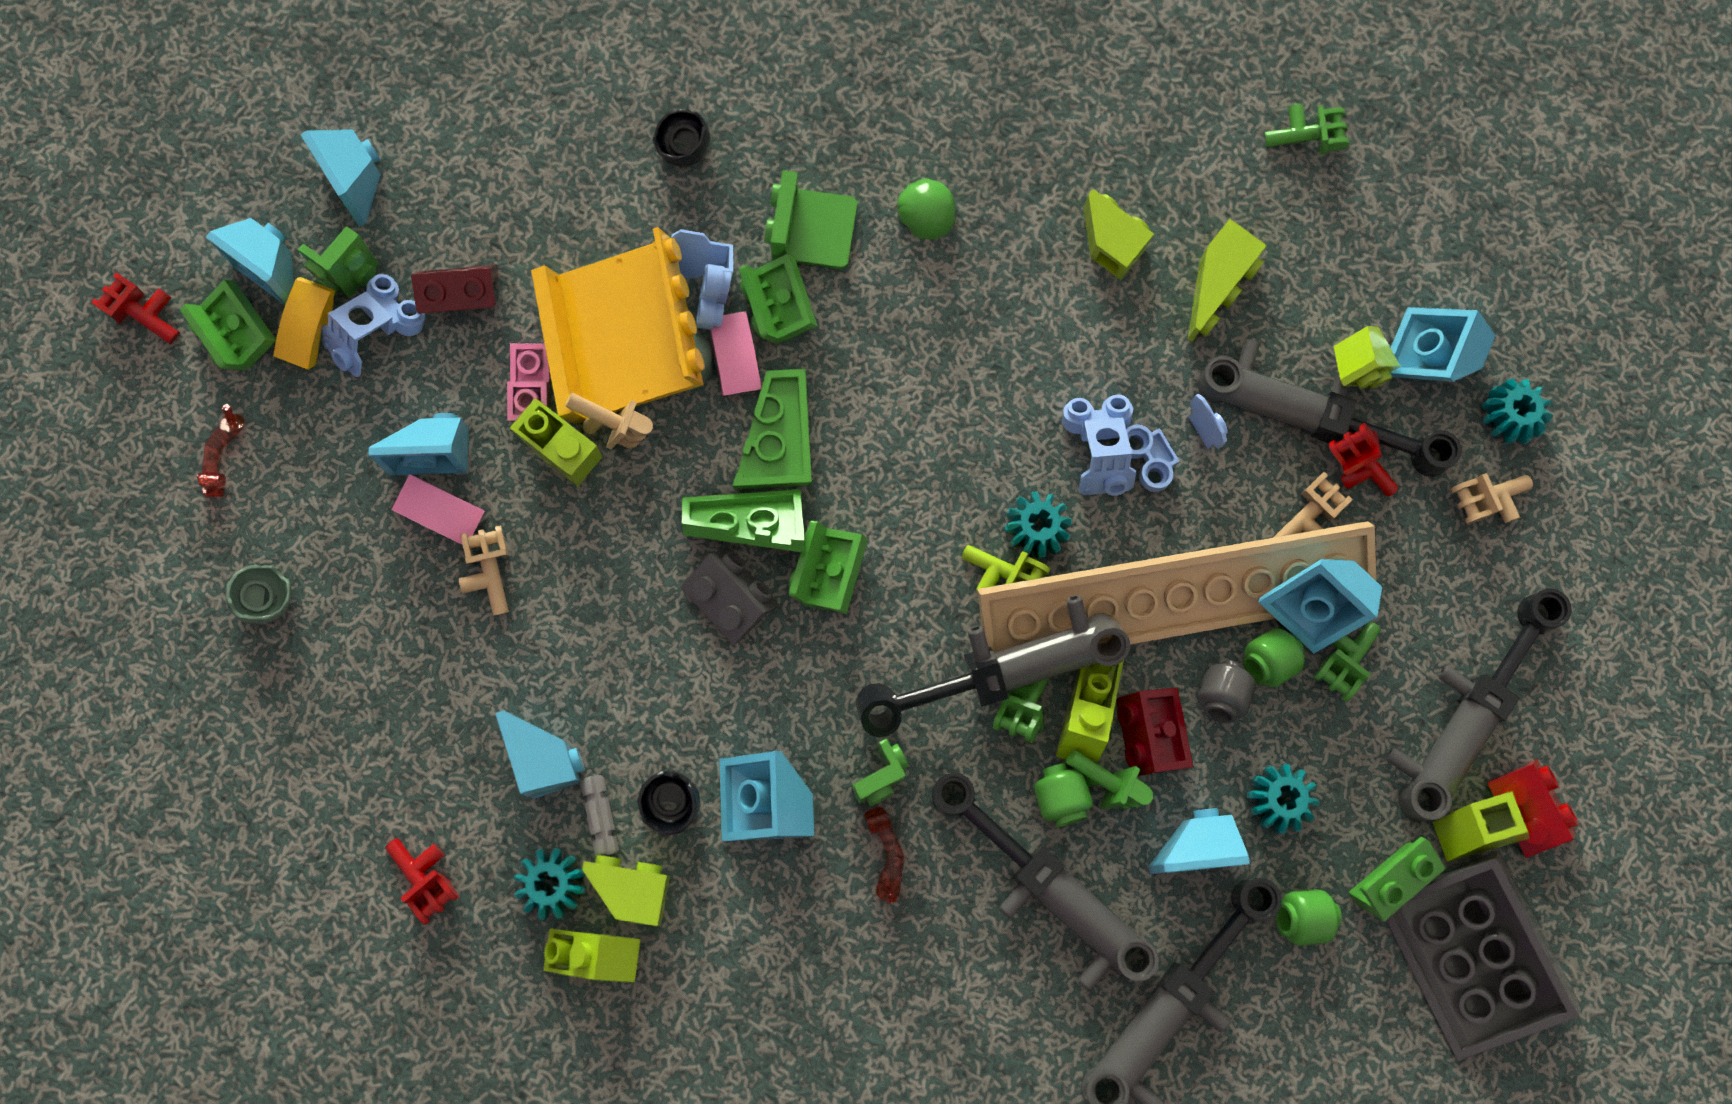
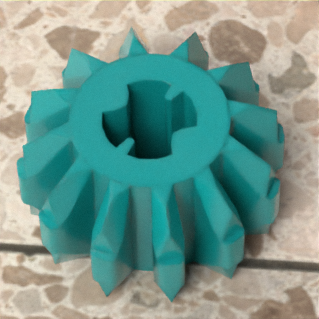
M1512 378L1503 382L1501 386L1492 388L1488 394L1489 399L1484 401L1481 409L1489 413L1483 418L1482 423H1494L1496 426L1492 430L1491 436L1496 437L1503 432L1504 444H1511L1517 440L1520 445L1527 444L1532 438L1541 436L1547 429L1545 424L1550 422L1554 416L1545 410L1551 405L1552 400L1541 398L1540 394L1543 387H1536L1533 390L1531 389L1529 379H1523L1517 383Z
M1037 491L1031 493L1030 502L1022 496L1018 497L1015 502L1018 509L1009 508L1006 513V517L1012 522L1005 525L1004 532L1008 534L1017 533L1011 539L1010 546L1014 548L1023 542L1025 544L1023 552L1028 553V556L1032 548H1036V556L1039 560L1045 558L1047 549L1055 555L1058 554L1061 550L1059 542L1067 543L1071 536L1064 529L1072 525V519L1060 517L1067 509L1066 504L1062 503L1056 507L1052 506L1051 504L1054 501L1053 494H1048L1045 501L1042 502ZM1037 518L1045 521L1040 532L1032 529Z
M1285 763L1280 765L1278 771L1272 765L1264 768L1265 778L1259 775L1253 777L1252 782L1260 791L1248 792L1247 798L1259 800V806L1252 807L1250 813L1251 815L1265 814L1260 823L1262 828H1269L1274 824L1277 834H1285L1288 827L1293 832H1299L1302 830V821L1312 822L1315 816L1307 807L1319 806L1320 801L1317 798L1309 797L1308 793L1315 790L1317 785L1314 782L1302 783L1306 776V771L1300 769L1292 774L1290 764ZM1288 792L1290 800L1285 805H1279L1277 798L1282 793Z
M554 848L550 859H548L543 849H539L536 851L538 865L525 858L521 864L529 871L528 875H514V881L525 883V888L517 890L514 896L516 899L530 897L523 907L525 913L532 912L539 905L537 912L539 920L547 919L550 907L555 918L561 919L564 917L562 902L572 910L579 906L570 894L571 892L585 894L586 888L584 886L573 885V880L584 877L585 873L582 869L569 871L577 861L575 856L570 855L561 863V849ZM547 873L550 877L559 879V887H553L556 890L553 895H551L550 891L541 890L540 883L541 881L546 882L543 876Z

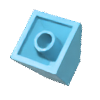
M353 129L308 130L300 134L358 226L366 224L381 176L374 164L380 158L369 140L360 142Z
M252 218L212 230L207 234L206 238L231 266L283 305L286 304L294 284L292 253L283 243L287 238L270 223L263 227Z
M1408 307L1391 345V350L1401 367L1391 372V375L1397 378L1454 382L1483 368L1496 335L1478 310Z
M437 413L433 415V418L419 419L370 446L369 456L388 475L468 473L469 428L462 418H458L455 414Z
M1321 559L1261 596L1259 603L1310 651L1316 653L1378 617L1382 586L1355 561Z
M504 710L495 713L520 794L536 799L581 783L579 772L585 771V767L577 747L571 749L570 745L564 740Z
M781 751L719 759L722 841L814 836L813 794Z
M1218 808L1193 811L1194 819L1185 820L1179 825L1148 867L1149 874L1246 865L1250 863L1248 853L1233 816H1219Z

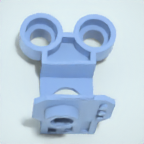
M679 230L672 234L671 238H675L681 250L682 259L678 261L680 273L684 278H699L703 276L696 326L697 328L712 330L713 326L721 327L724 304L721 303L726 304L733 274V245L712 242L704 233Z
M379 274L371 278L367 283L366 292L328 313V325L322 326L321 341L323 346L331 353L334 363L340 370H348L355 377L361 375L362 361L357 353L358 340L378 328H381L387 335L397 331L404 336L417 335L423 329L425 313H417L415 301L405 300L399 304L397 303L399 287L392 277ZM362 308L372 321L366 325H357L349 319L348 315L353 309ZM407 313H412V314H415V315H414V316H407V315H405V314H407Z
M1197 394L1190 402L1192 413L1188 418L1207 449H1211L1213 445L1219 449L1227 442V426L1218 413H1213L1205 398ZM1143 425L1129 426L1126 429L1128 439H1137L1141 443V449L1134 450L1131 448V458L1139 459L1143 457L1146 462L1139 473L1141 485L1151 492L1163 491L1171 483L1173 468L1180 462L1160 428L1151 432ZM1157 472L1161 477V482H1151L1148 478V473Z
M1113 395L1102 404V409L1094 411L1090 402L1083 398H1075L1064 407L1063 427L1071 433L1080 434L1082 441H1088L1091 453L1090 469L1081 474L1079 493L1083 495L1107 493L1108 495L1117 496L1134 488L1136 470L1130 467L1132 451L1126 428L1131 424L1133 406L1125 396ZM1119 438V442L1113 446H1104L1097 441Z

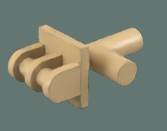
M573 392L570 393L565 403V407L588 417L583 422V430L586 433L594 434L602 425L612 429L606 448L612 449L617 443L632 449L653 429V423L648 417L634 411L637 402L633 400L619 414Z
M1323 472L1301 493L1309 503L1273 538L1298 534L1302 531L1321 530L1323 528L1314 520L1322 514L1330 521L1353 499L1349 495L1345 498L1338 491L1340 486L1337 483L1333 486L1326 479L1328 475ZM1316 487L1324 493L1322 497L1314 491ZM1328 499L1336 505L1334 509L1326 502Z
M1486 473L1450 489L1453 494L1457 493L1461 501L1458 503L1459 509L1464 508L1468 516L1464 519L1466 524L1484 520L1497 512H1500L1506 524L1520 518L1511 496L1531 490L1533 482L1528 475H1524L1493 486Z
M501 525L495 526L496 531L485 533V530L482 529L478 530V535L468 537L467 533L461 534L466 564L480 561L483 573L459 578L461 592L464 594L487 588L493 616L509 612L496 557L509 555ZM498 542L500 550L490 552L489 544ZM481 546L483 554L473 556L471 548Z

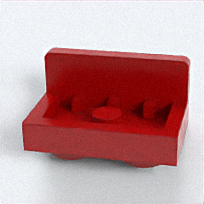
M1535 759L1523 767L1487 782L1494 797L1508 792L1513 793L1530 839L1518 842L1526 858L1574 840L1576 835L1574 827L1579 826L1578 820L1568 803L1561 805L1554 791L1559 788V785L1548 765L1541 767L1538 759Z

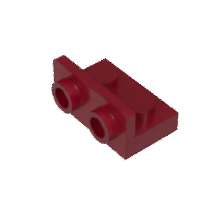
M497 264L419 271L411 274L415 306L419 314L487 308L496 305L493 282L498 280Z
M1178 687L1138 691L1116 699L1118 707L1117 718L1122 728L1125 744V759L1129 768L1136 766L1140 769L1137 777L1194 767Z

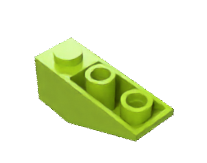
M1231 219L1227 221L1207 246L1199 262L1188 340L1191 342L1195 340L1199 332L1207 337L1220 320L1214 314L1218 307L1222 304L1229 309L1242 292V289L1237 286L1244 277L1251 281L1264 264V261L1259 257L1267 245Z
M1124 660L1113 666H1104L1097 663L1078 669L1055 757L1067 760L1069 754L1073 750H1077L1095 763H1098L1108 743Z

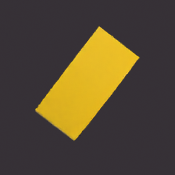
M302 277L296 278L281 317L274 357L307 370L316 366L322 326L328 325V313L333 309L335 290Z

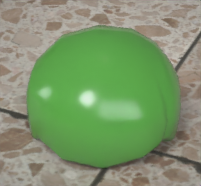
M922 178L909 184L898 197L897 212L900 221L909 228L914 237L935 240L948 234L956 222V207L953 195L939 181Z

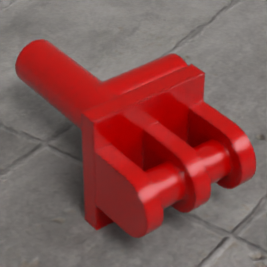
M115 273L113 275L115 281L110 287L105 285L102 288V291L105 293L99 300L94 298L91 304L119 324L129 315L171 345L180 332L160 319L158 314L172 298L158 288L146 304L142 306L138 302L144 296V293L134 283Z
M1363 423L1359 426V431L1354 434L1347 432L1343 435V440L1329 442L1332 454L1343 467L1345 474L1341 475V480L1347 489L1371 478L1385 496H1391L1396 493L1398 485L1377 461L1378 458L1382 457L1378 434L1375 430L1371 431Z
M399 838L393 839L385 846L388 854L413 886L400 899L409 906L421 923L427 925L431 922L430 916L436 911L441 913L445 910V903L450 899L455 901L460 897L447 876L435 870H432L428 875L425 874L428 869L445 856L435 843L416 859L412 857Z

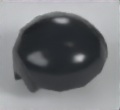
M678 109L667 112L660 119L652 141L658 154L666 162L685 167L696 164L706 156L710 147L711 136L707 123L698 112ZM674 140L679 141L690 149L679 150L676 148Z
M674 770L660 771L653 774L642 784L637 799L642 822L657 831L661 836L683 832L696 820L701 806L700 793L696 785L690 778ZM659 801L681 802V804L674 810H666L661 807Z

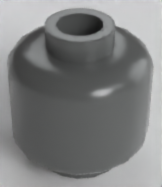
M1227 660L1219 664H1213L1205 670L1197 701L1208 718L1220 723H1233L1236 719H1240L1248 714L1256 682L1241 663Z

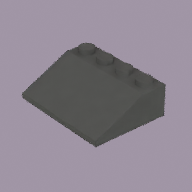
M1500 850L1464 863L1437 876L1386 920L1457 1061L1580 1017L1581 1004Z

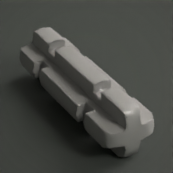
M602 775L586 777L581 780L580 785L583 797H587L588 800L584 804L590 833L595 835L596 839L592 841L594 853L601 856L614 855L618 852L619 846L616 835L612 836L611 830H614L615 827L609 798L604 797L603 793L607 791L605 779Z

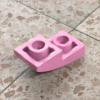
M746 311L723 315L721 327L713 326V329L709 330L712 350L716 358L721 393L724 396L760 390L762 387Z
M510 343V381H507V421H516L535 398L549 408L550 370L545 344Z
M411 474L408 475L391 509L462 544L461 534L467 533L468 537L473 536L485 512L483 509Z

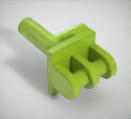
M970 545L966 546L962 554L963 560L986 570L976 588V592L977 589L996 586L1000 577L1007 579L1005 584L1042 578L1043 575H1048L1051 570L1047 565L1028 557V553L1023 551L1015 566ZM1028 568L1032 570L1030 575L1026 574Z

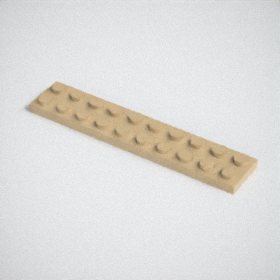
M1367 521L977 589L981 626L984 628L988 646L992 648L993 652L1073 628L1066 601L1069 597L1075 595L1082 597L1087 618L1094 614L1104 613L1116 619L1127 634L1130 644L1276 619L1259 603V598L1321 559L1355 561L1376 581L1375 526ZM1112 634L1103 636L1099 640L1098 645L1107 643L1111 639Z

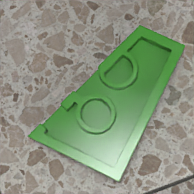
M806 369L766 371L748 439H746L742 452L743 456L734 479L733 490L812 486Z
M800 489L682 498V527L684 536L805 553Z

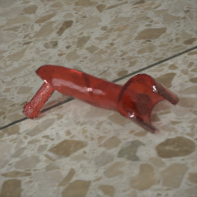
M228 404L222 406V412L225 417L220 421L204 446L202 473L198 474L197 481L203 487L202 493L205 497L224 496L225 488H216L225 486L226 482L225 475L217 473L218 460L223 448L244 427L243 417L233 414V409Z
M876 807L864 813L870 834L873 835L879 832L886 852V863L878 880L876 893L880 899L894 903L897 901V896L900 893L904 853L892 829L887 812L883 807Z

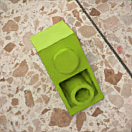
M1092 189L1083 207L1090 257L1111 274L1122 280L1148 248L1154 233L1149 230V227L1143 220L1138 217H1131L1121 210L1113 198L1106 194L1101 195Z
M1366 326L1333 346L1340 381L1344 387H1359L1361 390L1370 386L1371 389H1375L1393 379L1391 372L1401 367L1379 327Z
M536 398L510 426V430L542 460L577 487L603 458L596 444Z
M1512 792L1469 804L1433 822L1447 862L1530 839Z
M596 855L595 863L584 861L583 872L616 920L661 926L670 881L669 875L661 874V865L637 862L636 870L621 868V859L601 855Z
M549 928L548 942L544 949L545 962L543 971L591 980L635 982L641 939Z

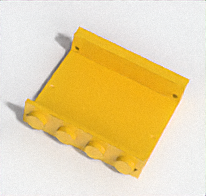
M659 227L653 228L655 241L652 244L562 274H557L545 265L531 270L558 416L573 424L584 422L588 417L565 407L566 400L571 392L616 413L622 411L631 400L637 402L636 406L703 386L701 371L705 368L704 360L700 351L695 346L693 335L697 333V326L692 313L688 311L686 298L689 297V288L686 279L680 273L678 261L682 259L681 250L675 238L668 236Z

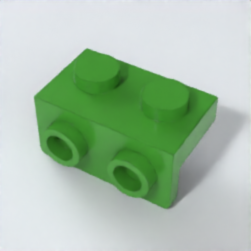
M347 226L321 256L305 244H302L298 249L307 261L303 266L317 278L315 281L318 284L335 290L334 296L340 291L350 298L360 286H367L368 281L376 275V267L379 264L359 234Z
M787 253L757 269L747 265L739 268L742 278L740 288L745 299L750 302L754 315L751 318V322L758 336L778 344L818 326L794 256Z
M224 279L201 305L185 303L180 309L188 321L189 329L199 337L208 350L212 362L221 369L246 370L254 365L276 342L271 331L235 281Z
M811 520L807 532L804 533L805 553H800L796 569L793 570L789 579V596L807 607L847 615L868 539L863 534L829 529L820 522Z
M887 739L880 741L876 749L885 768L852 785V792L858 804L868 801L870 807L888 799L894 793L892 787L903 782L906 777L904 771L908 767L907 760L899 745L890 746Z
M1420 837L1414 843L1406 842L1348 893L1359 907L1385 922L1446 868L1429 840Z

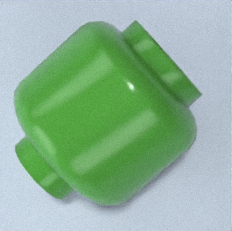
M1279 628L1270 629L1250 641L1245 647L1243 666L1253 676L1257 684L1270 688L1278 687L1299 674L1304 668L1303 644L1286 630Z
M1065 763L1042 770L1044 778L1034 784L1033 790L1043 819L1047 822H1055L1056 828L1087 819L1086 812L1092 808L1093 800L1084 774L1076 769L1068 770Z
M1319 889L1300 890L1285 894L1281 901V907L1275 915V921L1279 932L1290 943L1297 946L1319 945L1334 939L1342 922V914L1339 906L1327 892Z

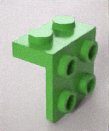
M782 170L780 184H773L771 193V207H776L774 219H767L765 229V242L771 243L772 260L789 253L795 257L797 264L838 270L845 269L849 262L857 212V200L851 196L798 189V172Z

